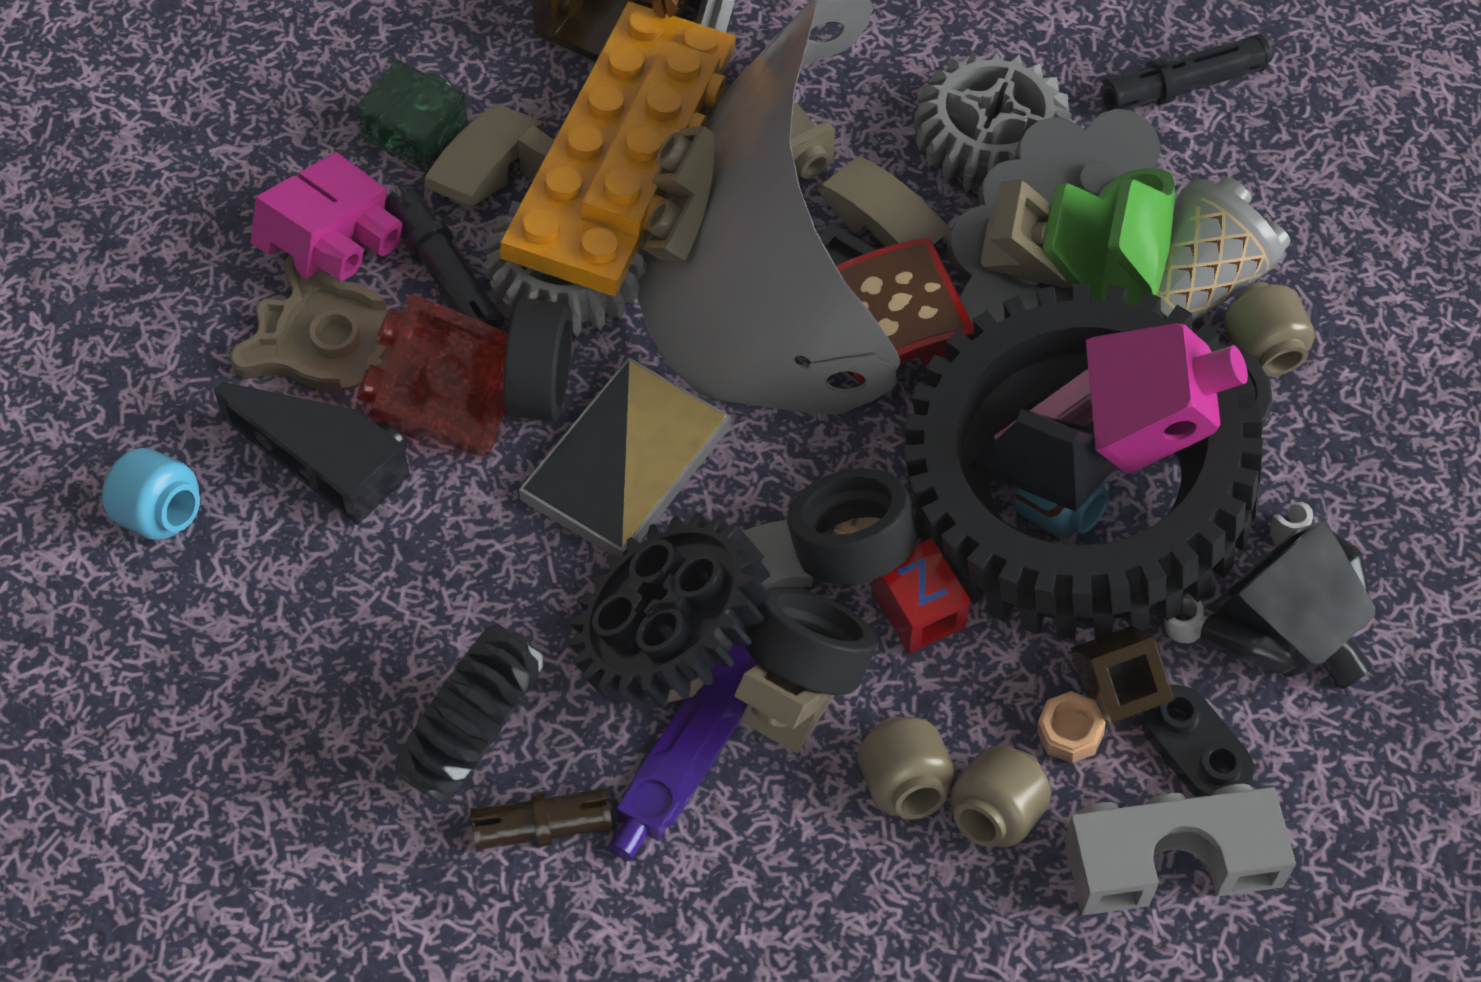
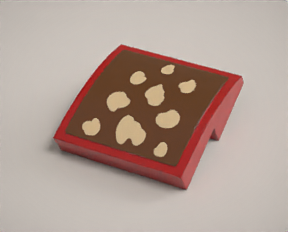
M930 237L887 246L836 266L846 284L871 312L895 347L901 361L899 366L918 357L925 367L930 363L934 355L941 358L948 355L946 341L958 330L971 341L975 339L973 323ZM853 372L860 384H864L866 381L864 376Z

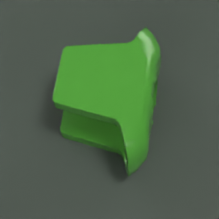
M1156 168L1132 170L1116 176L1104 186L1098 196L1069 183L1057 184L1054 188L1043 243L1045 255L1071 285L1091 284V300L1106 301L1108 285L1126 287L1127 304L1136 307L1140 302L1143 292L1157 296L1170 249L1175 204V182L1172 174Z

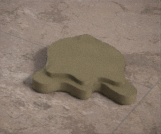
M289 255L284 262L285 275L292 292L291 297L285 300L266 298L260 301L256 307L257 333L236 345L230 353L233 371L241 378L250 379L266 375H282L292 378L304 386L322 391H342L356 388L380 377L400 375L409 368L413 360L410 342L398 332L394 319L387 309L386 301L380 295L357 283L340 282L328 275L324 270L305 280L297 271L292 255Z

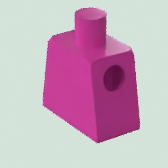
M1178 323L1087 339L1086 347L1095 449L1124 473L1129 474L1215 434L1220 426L1217 392L1243 385L1248 379L1246 363L1240 350L1235 345H1231L1211 352L1209 346L1184 324Z

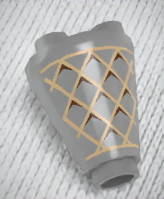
M1224 176L1218 183H1214L1210 180L1195 178L1188 182L1179 192L1174 204L1169 255L1157 295L1161 297L1162 317L1167 318L1175 306L1179 305L1192 313V323H1194L1275 268L1281 261L1283 252L1290 245L1291 240L1286 231L1275 222L1264 219L1249 204L1252 200L1251 194L1235 179Z

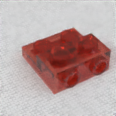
M411 294L399 311L389 308L382 321L376 343L386 346V350L380 367L372 364L368 366L357 393V399L367 403L363 414L374 423L386 422L399 434L417 441H421L427 436L477 456H488L492 451L505 411L503 377L508 332Z

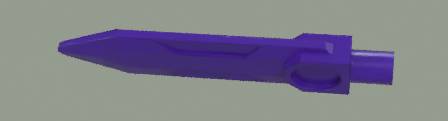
M734 645L728 651L735 663L732 667H726L719 663L711 668L713 683L709 686L704 684L694 696L684 700L624 791L623 800L617 807V819L622 821L623 824L608 845L609 850L614 855L625 861H631L647 836L657 841L660 840L667 827L675 824L740 723L748 704L734 696L744 673L759 664L751 657L744 646Z

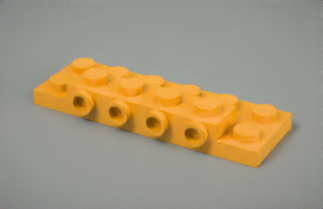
M628 1L500 242V259L616 297L648 231L647 224L651 214L659 203L667 199L664 197L666 191L652 183L660 167L656 163L658 152L667 138L674 132H679L680 129L706 127L707 116L704 113L707 108L714 109L716 103L723 95L726 83V76L723 74L734 53L736 36L676 16L669 18L667 13L666 17L662 18L657 16L653 9Z

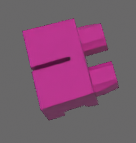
M335 152L299 172L298 177L294 175L256 196L251 244L268 255L280 248L292 255L297 271L305 280L324 270L342 282L356 274L358 268L362 265L364 248L361 246H367L382 257L397 249L400 242L402 222L384 210L387 189L338 152Z

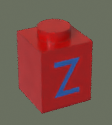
M932 538L917 544L907 560L889 574L872 580L871 593L908 654L966 627L971 600Z

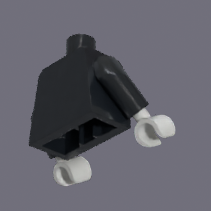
M1297 502L1290 506L1288 518L1292 523L1286 521L1279 514L1273 515L1270 535L1277 547L1210 605L1215 613L1209 617L1205 616L1201 600L1197 603L1190 594L1183 595V614L1192 617V619L1180 621L1173 617L1166 621L1164 618V627L1167 634L1179 643H1191L1200 638L1203 644L1231 657L1287 677L1313 670L1322 664L1338 686L1344 689L1361 679L1373 667L1369 659L1351 638L1375 616V605L1369 596L1363 554L1356 546L1333 532L1324 519L1312 524L1313 511L1304 502Z

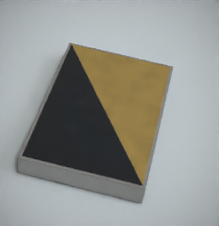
M628 357L519 489L520 500L609 554L622 558L628 553L627 539L632 537L638 543L648 532L649 526L657 521L731 427V416Z

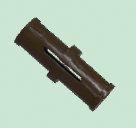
M606 786L599 787L596 790L545 798L544 791L531 793V800L479 809L477 807L470 808L476 852L538 841L539 847L552 845L551 838L600 830H613Z

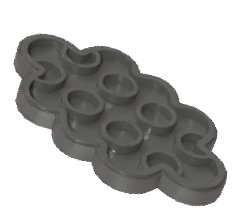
M1113 109L1101 113L1090 123L1086 130L1062 118L1050 117L1037 121L1022 136L1015 150V160L998 163L988 171L979 188V206L968 209L958 217L947 237V255L951 266L968 282L962 289L959 297L971 321L986 310H988L997 323L1004 320L1003 301L1020 295L1026 310L1038 307L1037 290L1053 287V285L991 271L981 266L980 261L988 219L997 205L1000 183L1003 181L1023 180L1049 203H1052L1054 188L1057 184L1069 183L1098 196L1104 186L1116 176L1132 170L1155 167L1160 156V141L1155 128L1145 117L1131 110ZM1054 286L1057 302L1073 300V287L1061 288Z

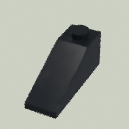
M222 382L214 389L223 420L356 525L363 521L410 476L405 453L407 445L402 436L388 423L381 421L376 424L359 410Z

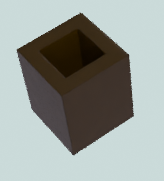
M1129 626L1071 648L1086 697L1096 701L1103 718L1109 722L1114 723L1175 700L1154 636L1134 626Z

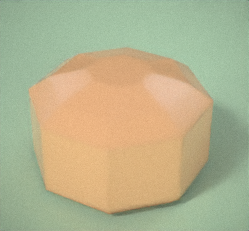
M1070 691L1047 700L1038 721L1037 733L1048 755L1074 763L1096 754L1104 735L1106 722L1095 700Z

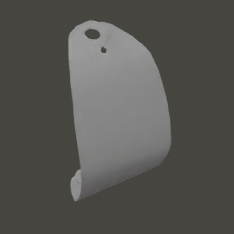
M811 0L723 92L715 108H708L705 111L704 115L707 116L706 128L714 133L715 156L710 196L695 242L685 261H661L649 252L644 257V261L647 262V269L638 279L640 285L638 300L647 330L668 365L696 392L714 400L814 414H842L874 401L897 384L896 372L901 362L898 353L871 312L846 284L817 234L799 186L790 144L794 95L801 66L818 62L825 57L833 56L849 49L869 25V19L874 9L871 0ZM838 22L842 25L839 33L832 38L823 41L809 40L810 31L820 24ZM666 192L664 197L669 199L671 195ZM647 231L644 237L645 242L650 234L649 231ZM797 356H804L811 363L806 365V367L796 364L795 358ZM848 371L859 373L866 379L864 384L852 389L835 388L827 382L828 377Z

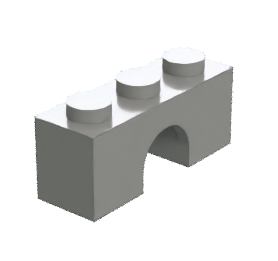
M1233 784L1216 790L1211 796L1186 799L1185 795L1181 793H1167L1151 798L1145 805L1119 808L1113 802L1096 803L1081 809L1078 814L1071 816L1064 837L1082 916L1149 906L1159 885L1153 858L1168 850H1181L1198 857L1210 872L1216 897L1282 888L1296 865L1275 787L1252 790V787L1248 784Z

